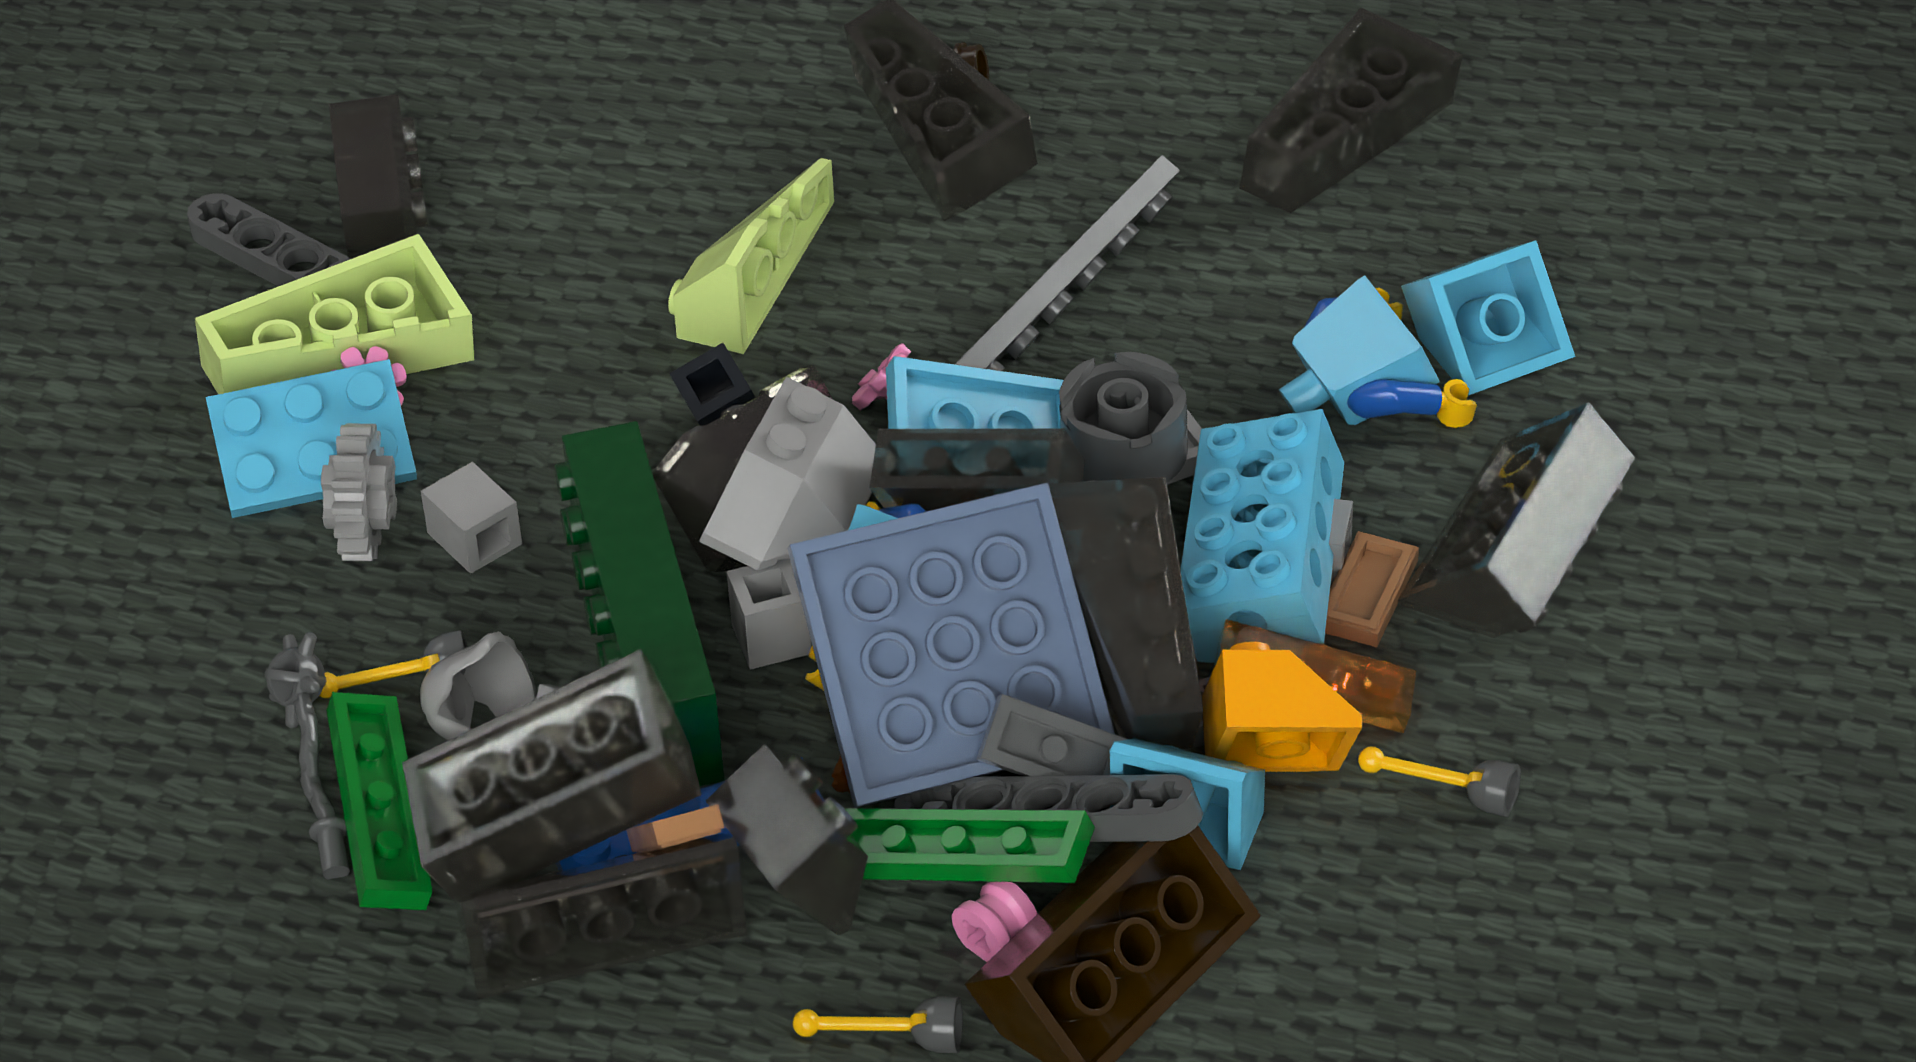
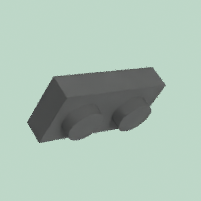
M1001 694L997 697L976 760L1020 776L1110 775V749L1114 741L1128 739Z

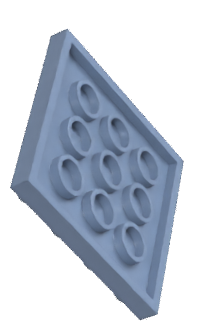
M1048 483L790 544L787 548L854 808L933 789L934 787L971 777H981L1005 771L1004 769L976 760L997 697L1001 694L1115 735Z

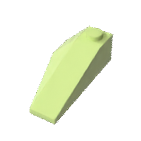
M818 159L700 254L683 280H676L670 292L668 308L670 314L675 316L678 339L712 347L724 343L728 351L745 353L834 203L831 160Z

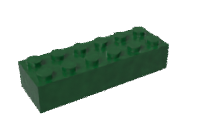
M634 421L562 435L565 462L555 463L554 470L561 501L570 500L571 506L560 509L561 522L567 546L579 544L580 551L572 553L578 589H591L592 596L583 597L590 634L603 635L604 641L595 643L602 680H609L610 683L616 682L617 685L616 688L608 689L615 728L621 727L623 731L629 730V735L620 736L627 774L629 776L640 773L646 797L725 781L716 693L638 422Z

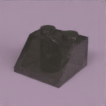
M764 744L705 801L709 806L719 805L723 824L775 890L836 935L844 934L851 928L868 855L851 836L859 826L849 813L832 797H829L825 802L820 798L816 790L823 782L797 754H793L786 761Z

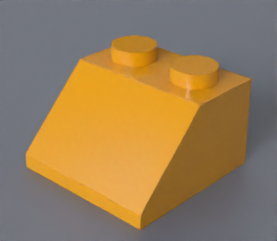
M1243 642L1233 645L1230 650L1222 649L1202 694L1205 755L1227 761H1237L1244 765L1265 769V772L1337 771L1342 766L1362 729V715L1291 650H1270V646L1262 642Z

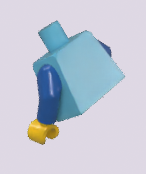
M1365 275L1354 282L1339 297L1324 298L1316 304L1304 328L1294 336L1292 345L1307 371L1279 389L1280 394L1293 413L1315 410L1329 400L1349 425H1357L1369 418L1407 413L1421 415L1437 414L1438 419L1444 425L1454 428L1463 427L1473 420L1477 404L1473 400H1467L1469 388L1460 379L1449 380L1445 384L1443 391H1441L1440 387L1436 385L1440 381L1422 346L1401 321L1403 305L1399 302L1389 304L1390 296L1388 292L1381 288H1375Z

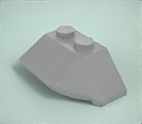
M786 377L746 446L699 542L757 571L775 566L778 560L790 559L787 549L790 544L848 531L857 504L866 505L889 460L843 404L823 395L812 387L805 386Z

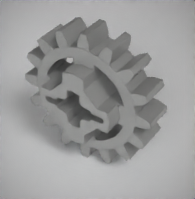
M345 423V425H341L340 436L336 438L337 455H329L328 465H323L322 467L323 524L326 529H334V538H338L337 553L342 555V561H373V559H377L378 545H381L382 540L381 529H389L390 519H395L396 517L395 461L393 456H384V447H380L381 432L377 431V424Z

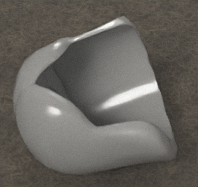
M499 631L488 633L477 643L459 650L432 665L425 675L420 688L421 707L429 725L437 734L446 740L456 743H475L499 737L527 735L537 696L533 675L529 671L528 664L522 653L517 649L512 638L503 635ZM466 669L463 675L460 671ZM474 701L486 704L497 718L496 724L485 733L470 728Z

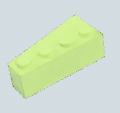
M419 234L195 318L201 366L218 394L344 369L340 362L341 353L350 347L357 348L363 359H366L369 349L373 346L385 349L388 352V359H390L391 364H402L406 374L475 360L472 314Z

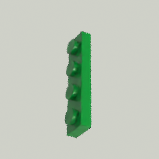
M332 692L326 712L359 906L367 908L426 910L432 895V886L397 697Z
M845 808L824 864L834 879L1075 883L1095 826L1085 810Z

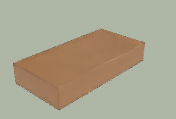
M1358 531L1344 559L1342 570L1339 569L1330 588L1325 633L1378 647L1418 562L1419 547Z
M717 804L626 829L632 852L641 854L720 833L721 829L724 828L719 805Z

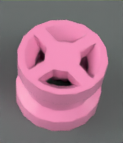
M987 882L982 886L979 899L976 901H965L953 911L952 925L963 945L988 962L1038 913L1029 897L1015 883Z

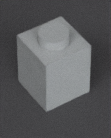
M474 462L467 464L421 490L427 533L470 574L522 545L517 502Z
M790 559L778 560L775 566L759 571L749 566L727 571L732 627L749 669L809 655L811 638Z

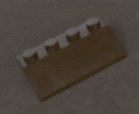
M1199 826L1187 835L1175 840L1112 842L1077 876L1075 883L1067 885L964 985L1001 1036L1042 1062H1115L1261 915Z

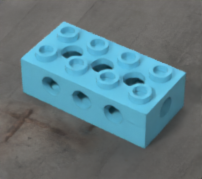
M1323 409L1288 413L1276 417L1234 424L1228 423L1201 429L1175 604V614L1198 662H1217L1222 649L1230 650L1233 645L1243 642L1266 643L1270 646V650L1294 651L1324 646L1334 559L1329 540L1334 499H1340L1344 460Z

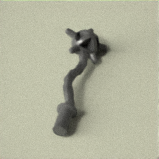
M307 632L298 647L295 636L288 634L283 637V651L279 652L271 660L268 669L266 668L265 671L267 687L270 692L269 699L285 706V724L288 728H296L300 725V782L304 794L318 818L310 826L309 835L312 840L318 843L323 877L327 880L349 875L350 872L344 837L347 835L345 820L336 817L335 809L326 795L318 775L320 740L317 727L318 719L312 702L321 694L327 679L320 659L314 654L317 636L312 632Z

